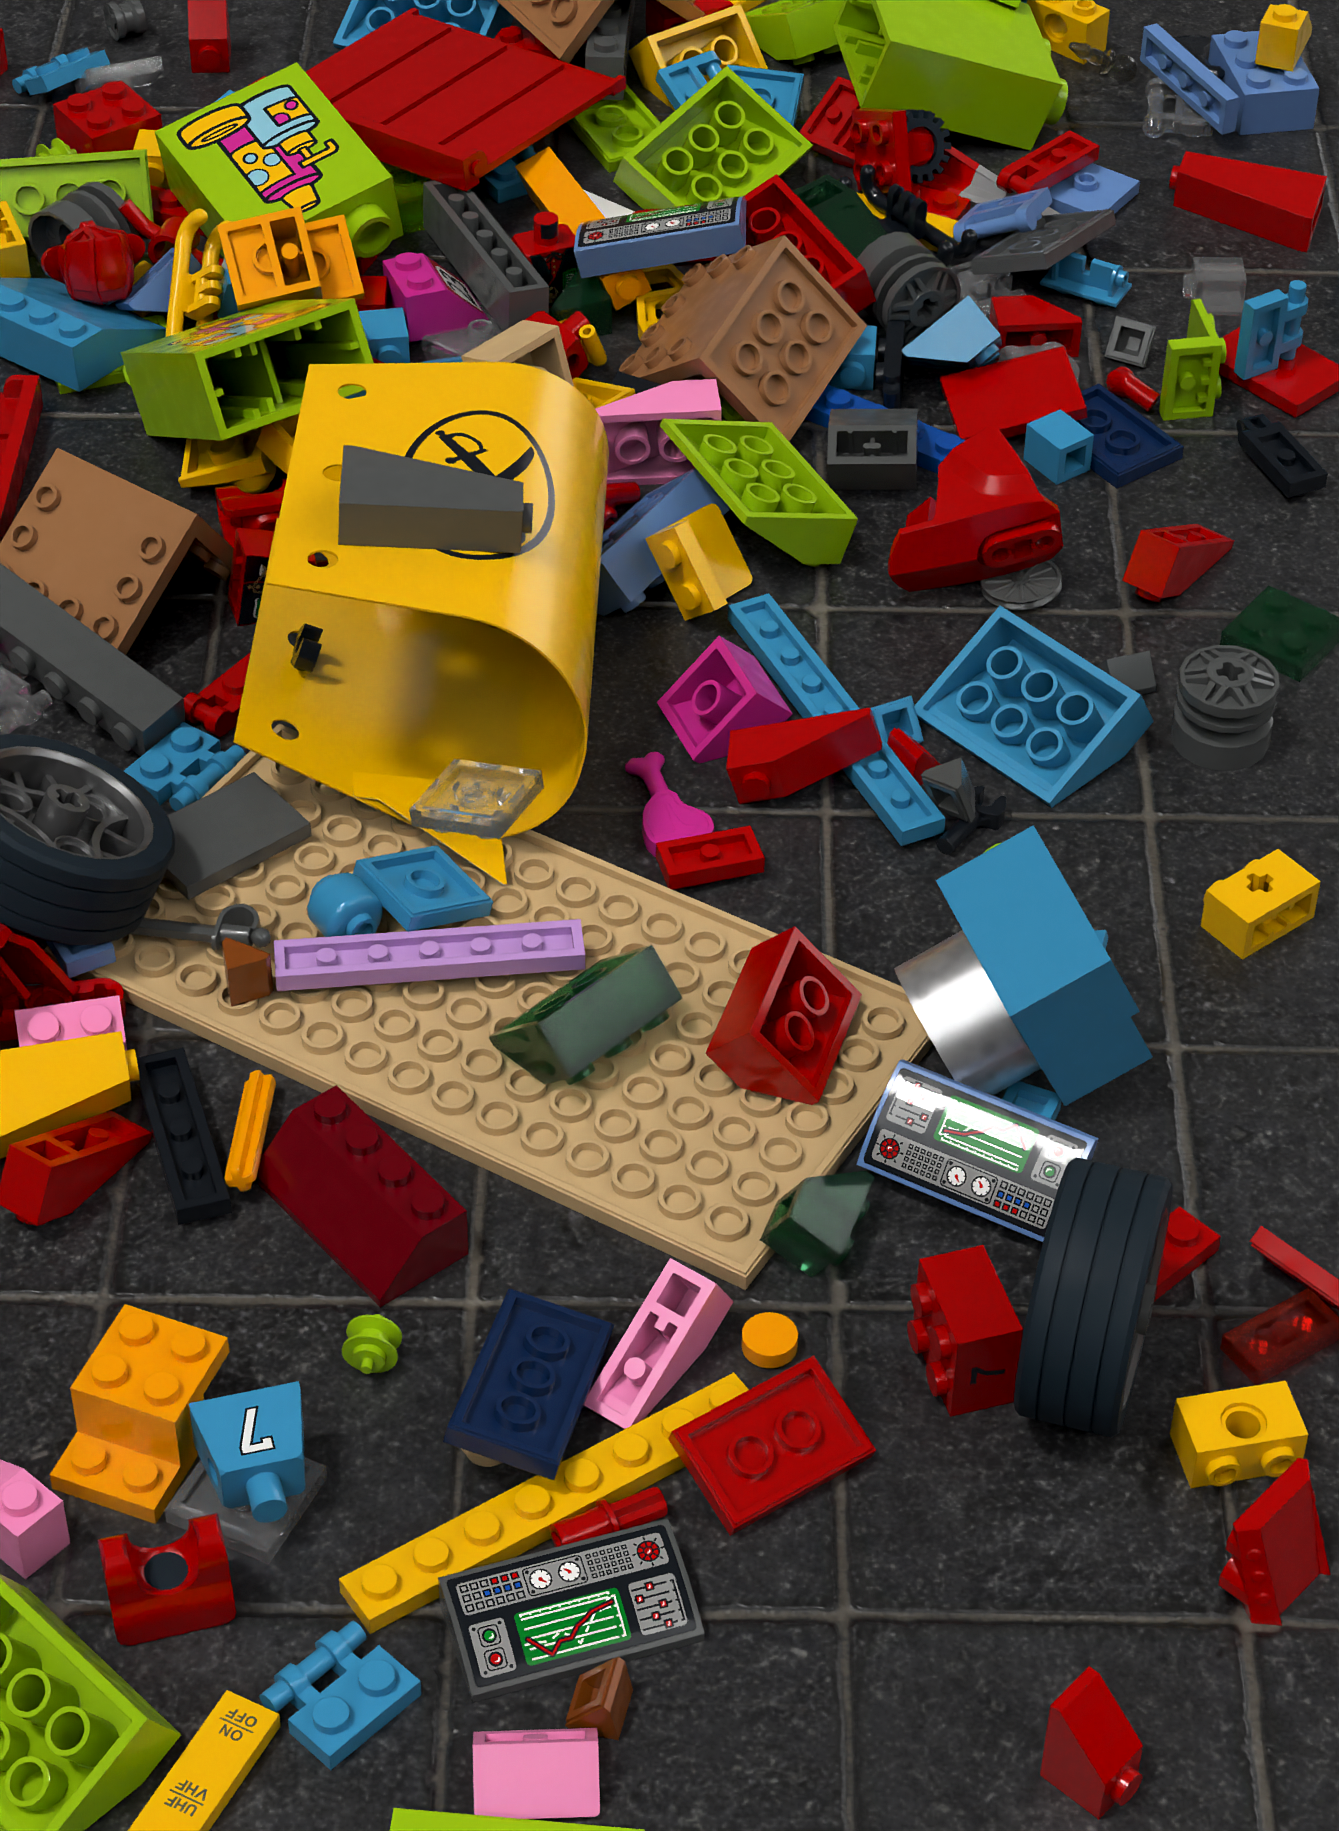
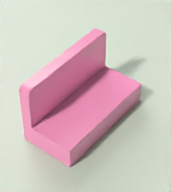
M597 1728L473 1732L474 1815L517 1819L596 1817L599 1815L600 1787Z

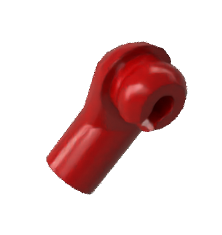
M636 482L607 483L603 529H609L615 523L610 518H617L618 516L615 510L616 505L634 504L639 501L640 488Z

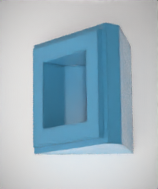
M912 696L871 707L878 732L886 743L894 727L896 729L900 728L919 743L924 741Z

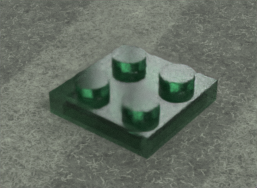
M1268 586L1222 630L1220 645H1234L1253 650L1268 659L1279 673L1300 682L1339 643V617L1325 609L1318 608L1293 597L1285 591Z

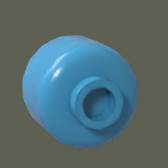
M348 872L328 875L317 882L311 891L307 905L309 919L325 937L374 934L383 916L381 901L357 875Z

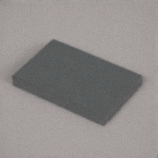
M253 772L168 815L175 834V853L164 877L189 900L311 837V823Z

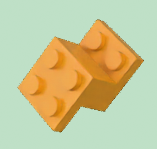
M301 206L217 225L238 311L279 300L354 298L356 301L365 299L344 214L305 223Z
M124 1304L70 1387L77 1432L49 1474L52 1489L156 1524L198 1456L193 1442L189 1403L204 1400L206 1389L230 1352L228 1337Z

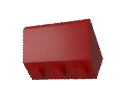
M794 926L751 948L705 1054L740 1088L804 1104H816L821 1099L862 994Z

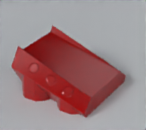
M1297 1458L1233 1523V1530L1227 1539L1225 1550L1231 1553L1232 1557L1220 1574L1218 1586L1241 1601L1251 1623L1282 1626L1280 1615L1319 1574L1330 1575L1324 1547L1325 1543L1315 1504L1316 1498L1312 1488L1308 1459Z

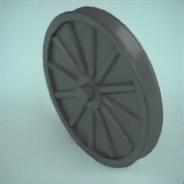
M1048 560L1013 573L980 580L981 592L986 600L998 607L1002 606L1005 609L1011 610L1033 609L1051 602L1058 596L1062 589V573L1056 564Z

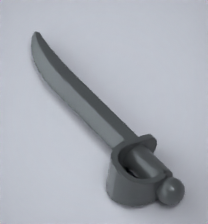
M234 904L223 909L215 925L143 918L138 928L130 933L209 942L213 950H220L222 941L226 937L249 946L254 944L260 948L266 947L271 942V934L268 929L261 928L257 911L247 904Z

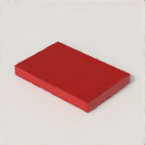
M1240 327L1223 336L1226 343V361L1220 364L1219 374L1295 418L1339 391V364L1303 344L1296 349V355L1293 360H1283L1279 357L1277 369L1243 380L1234 373Z
M1064 346L940 377L941 389L956 434L964 440L992 425L997 427L1005 438L1026 433L1027 423L1059 409L1075 421L1087 418V407Z
M814 1355L673 1430L668 1438L730 1536L872 1458L876 1452L875 1447Z

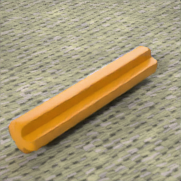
M261 1070L252 1071L249 1075V1080L244 1084L224 1176L228 1187H237L240 1192L250 1190L252 1182L257 1178L276 1081L272 1074L264 1075Z

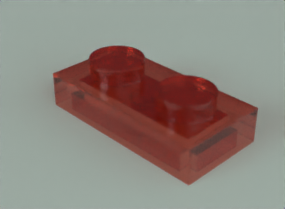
M1307 1288L1224 1333L1220 1349L1255 1385H1259L1339 1340V1317L1310 1288Z

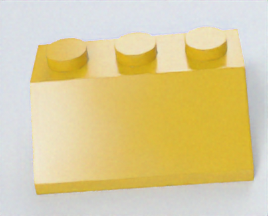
M741 4L648 36L628 51L643 87L674 111V107L656 81L657 71L707 51H714L721 60V69L726 67L727 64L768 69ZM703 75L705 80L709 82L710 78L708 75Z

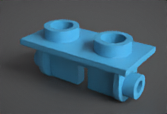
M1072 252L1051 266L1052 268L1040 281V285L1055 289L1059 293L1072 294L1092 300L1099 305H1109L1115 308L1132 287V283H1128L1129 272L1123 271V266L1094 258L1091 262L1090 270L1085 269L1086 256Z

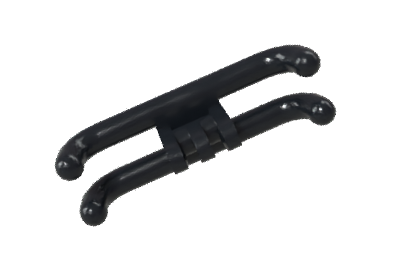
M867 164L861 168L860 185L868 202L886 215L884 219H880L857 203L852 191V180L849 177L841 176L837 180V198L845 214L876 236L881 237L893 232H905L911 234L917 240L922 238L938 248L937 254L933 253V255L942 261L946 267L951 263L953 257L957 259L966 258L974 252L978 240L975 230L966 229L962 233L961 242L948 236L926 221L927 203L921 198H916L913 193L905 191L899 184H893L889 188L887 196L884 195L877 186L876 171L872 165Z

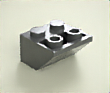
M831 409L828 423L827 450L829 487L832 490H917L918 409Z

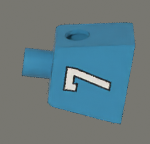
M299 1381L189 1403L194 1446L222 1506L231 1509L250 1505L252 1516L258 1522L268 1523L282 1518L288 1510L285 1497L301 1494L306 1489L304 1424Z

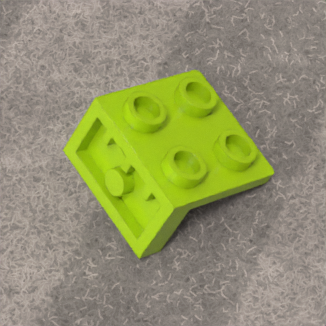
M1201 299L1191 300L1187 338L1167 341L1159 413L1163 421L1212 417L1215 399H1219L1221 396L1222 387L1219 368L1220 364L1226 361V343L1223 337H1218L1215 330L1214 317L1212 313H1207Z

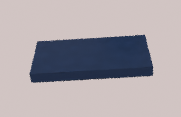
M508 1289L449 1421L443 1442L554 1480L607 1349L614 1324L513 1289Z

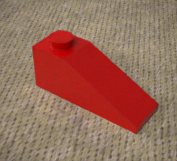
M1199 524L1141 530L1122 581L1137 587L1135 593L1151 601L1160 602L1162 598L1180 596L1232 549L1235 540Z
M871 707L730 730L726 770L739 804L781 798L882 750V741Z
M111 1110L9 1144L0 1181V1206L15 1213V1217L19 1221L36 1226L71 1214L150 1142L152 1133Z

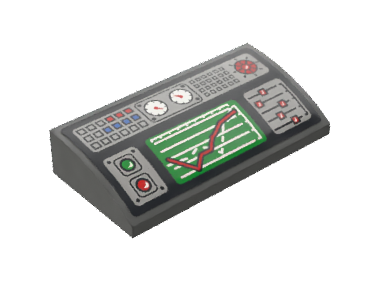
M668 1518L438 1577L440 1608L472 1703L579 1675L616 1657H620L627 1662L704 1641L705 1634L694 1593Z

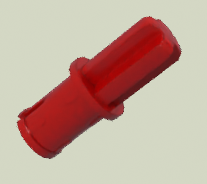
M651 1487L611 1504L605 1499L597 1500L596 1507L571 1518L569 1517L550 1524L554 1546L558 1547L650 1523L667 1515V1503L658 1487Z

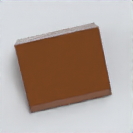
M226 937L222 941V949L231 1006L269 996L274 991L270 953Z
M620 1657L613 1658L579 1675L566 1717L565 1726L567 1728H597L599 1737L619 1741L633 1693L626 1662Z

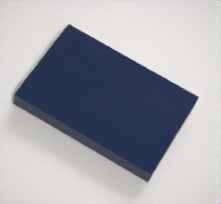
M1096 384L1081 391L1087 407V418L1076 421L1094 434L1090 469L1116 489L1182 459L1183 445L1101 384Z

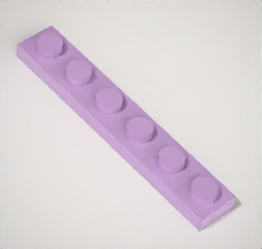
M581 919L274 940L277 991L585 969V948Z

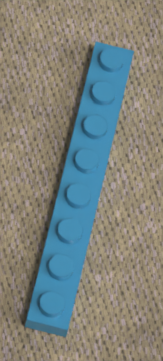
M769 593L728 605V621L802 718L860 709ZM881 735L882 750L842 769L901 846L944 833V815Z

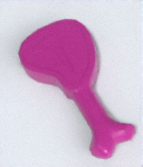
M650 752L644 758H631L625 763V771L630 775L642 778L651 795V799L647 802L643 811L642 835L647 851L654 857H656V843L715 832L714 823L710 815L700 809L684 804L677 793L669 790L661 774L665 758L659 752Z

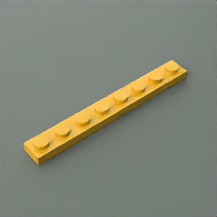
M733 1372L561 1462L554 1480L536 1475L339 1578L341 1595L369 1634L376 1632L438 1599V1577L515 1558L551 1539L552 1531L550 1530V1524L569 1517L571 1518L596 1507L597 1500L605 1499L611 1504L629 1497L686 1467L668 1440L671 1432L749 1389Z

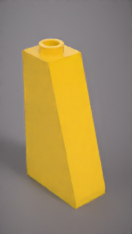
M122 1031L0 1050V1159L7 1156L9 1144L105 1113L131 1101L130 1081L140 1080L135 1048L125 1050Z

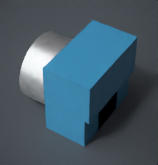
M1034 825L936 880L962 930L894 969L918 1018L955 1081L990 1095H995L1042 1069L1063 1105L1067 1106L1153 1058L1131 1019V1016L1140 1012Z

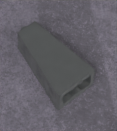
M344 445L339 497L338 545L521 553L522 533L532 534L533 503H523L524 482L363 447Z

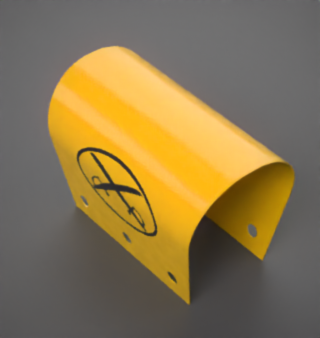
M517 363L309 364L280 516L276 519L233 742L417 828L419 827L380 800L355 798L353 796V771L495 785L496 795L489 836L493 839L513 836L528 831L557 813L567 802L577 785L587 750L609 461L607 434L599 414L589 400L578 389L560 377L542 369ZM355 385L365 389L366 395L359 399H347L340 396L338 391L344 386ZM352 445L524 482L523 503H533L532 534L522 533L521 553L338 545L341 481L330 480L324 476L323 472L330 467H342L343 446ZM315 553H321L327 558L328 565L325 567L314 566L308 562V558ZM304 623L323 629L318 643L322 644L312 672L298 670L291 664L294 646L289 642L288 635L298 633ZM275 721L288 722L297 729L299 736L292 740L284 739L273 731L272 723Z

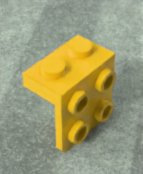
M716 504L705 505L645 538L685 621L721 608L728 604L726 598L752 583L750 570L720 508Z

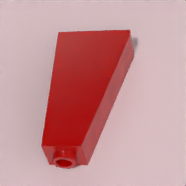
M1186 151L1180 166L1174 165L1172 168L1169 189L1175 190L1173 203L1175 207L1307 253L1322 211L1327 176Z

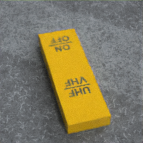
M226 1690L128 1831H209L281 1727L280 1714Z

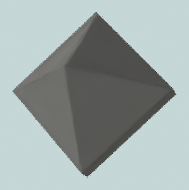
M1116 316L1104 357L1145 368L1157 327Z

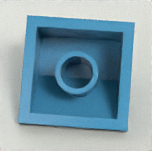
M968 295L901 351L904 359L910 366L965 371L976 366L981 367L992 364L1000 356L999 347L1002 346V339L1000 333Z

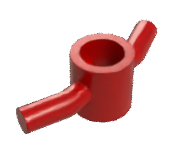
M130 198L118 208L120 213L139 233L151 240L147 250L153 264L157 263L171 248L175 247L177 232L185 218L171 217L160 227L150 221ZM197 230L192 241L191 253L202 265L203 252L197 249L200 243V234ZM219 258L220 266H222L224 260L222 258Z

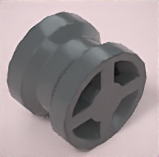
M124 0L120 4L113 1L105 3L103 10L108 31L114 40L124 39L128 33L139 35L146 32V16L139 0Z

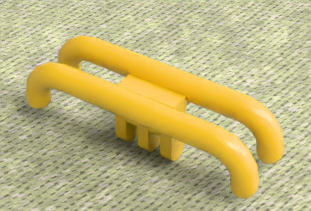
M200 208L193 210L185 217L176 235L165 337L183 331L184 316L195 320L196 327L212 322L214 312L218 311L221 306V299L217 296L222 293L223 284L219 280L223 279L224 268L219 265L222 245L217 226L212 230L205 243L201 270L192 275L189 274L191 246L194 235L199 227L208 220L207 212ZM226 220L221 222L220 224L229 223L231 221Z

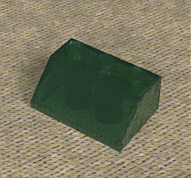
M648 945L599 960L489 1036V1039L494 1047L543 1084L565 1080L568 1085H572L593 1073L595 1067L592 1062L602 1055L605 1058H610L628 1048L633 1043L630 1035L641 1028L645 1032L666 1021L670 1017L667 1009L680 1001L682 996L653 945Z

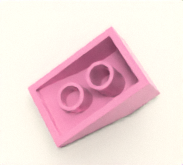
M716 379L671 381L595 408L603 422L609 445L607 483L666 484L694 469L695 467L662 430L660 423L662 418L721 420L722 410Z

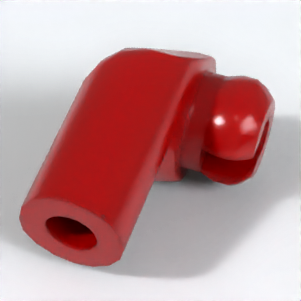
M1117 367L1107 376L1106 384L1111 393L1118 397L1130 399L1147 412L1154 407L1161 396L1135 377L1133 372L1127 367Z

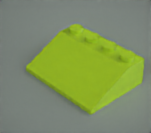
M779 0L745 12L759 48L776 60L792 59L793 65H799L815 60L814 53L823 50V54L841 51L833 26L844 0Z
M726 66L622 157L613 182L644 210L666 209L741 197L777 174L781 177L812 149L813 144Z
M662 418L660 423L662 430L745 526L805 565L816 567L820 564L841 563L858 518L772 422Z
M0 1574V1831H85L142 1785L181 1734L27 1587Z

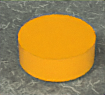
M764 1312L754 1315L744 1324L742 1329V1352L747 1360L762 1368L782 1367L792 1361L797 1353V1327L791 1319L779 1313Z

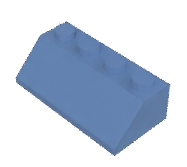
M696 468L646 494L603 533L597 614L605 616L619 608L624 613H627L646 599L643 591L647 587L652 589L665 581L645 538L711 503L716 504L720 508L722 515L730 510L729 506Z

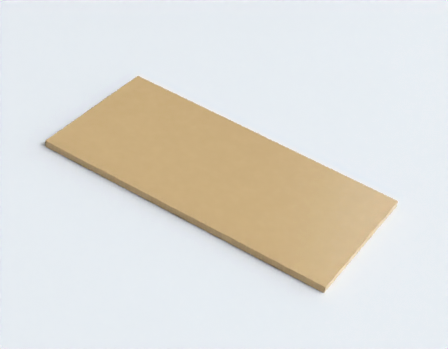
M280 723L273 728V731L284 739L292 740L299 736L298 731ZM249 751L203 797L255 772L311 823L312 836L189 900L163 876L144 918L215 925L219 914L228 906L247 904L253 907L259 915L261 928L268 929L271 934V942L266 947L260 948L254 944L252 947L270 953L274 991L269 996L231 1006L225 977L222 947L220 950H213L209 942L128 934L122 939L111 941L115 949L116 962L74 977L78 980L95 978L113 979L123 987L125 1002L321 1093L337 1085L366 1114L744 1290L749 1287L868 1131L882 1095L898 1062L903 1059L918 1065L933 1046L902 986L822 953L855 986L862 996L820 1101L809 1105L740 1088L705 1053L751 948L778 934L533 830L502 838L507 884L503 885L424 830L253 751ZM438 845L493 900L489 916L420 930L581 919L585 948V969L289 991H277L274 940L325 937L308 917L307 905L311 891L317 882L328 875L347 872L353 874L356 860ZM382 906L383 916L376 933L406 931ZM47 946L44 949L45 953L61 968L51 949Z

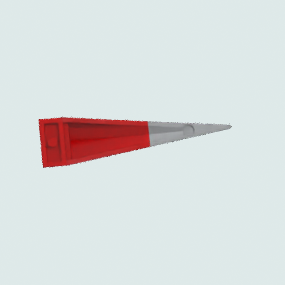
M838 76L799 131L813 144L811 150L832 158L833 163L853 168L855 163L854 141L850 134L851 110L861 109L852 81ZM952 146L951 149H944V155L950 156L948 163H939L944 169L941 174H933L935 179L918 183L920 186L939 191H950L957 196L971 199L972 205L1017 194L1015 192L1007 193L999 189L996 185L998 177L996 174ZM1047 207L1041 213L1042 216L1060 214L1050 207Z

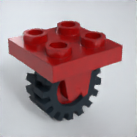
M861 108L851 110L850 134L854 141L855 149L853 174L858 190L862 191L860 170L867 164L875 168L876 183L882 193H888L889 188L893 184H899L905 191L912 192L911 181L914 183L931 181L935 179L933 174H941L944 170L939 163H948L950 156L944 155V149H951V142H944V137L949 136L950 133L948 129L940 128L944 121L941 118L934 117L935 113L915 109Z

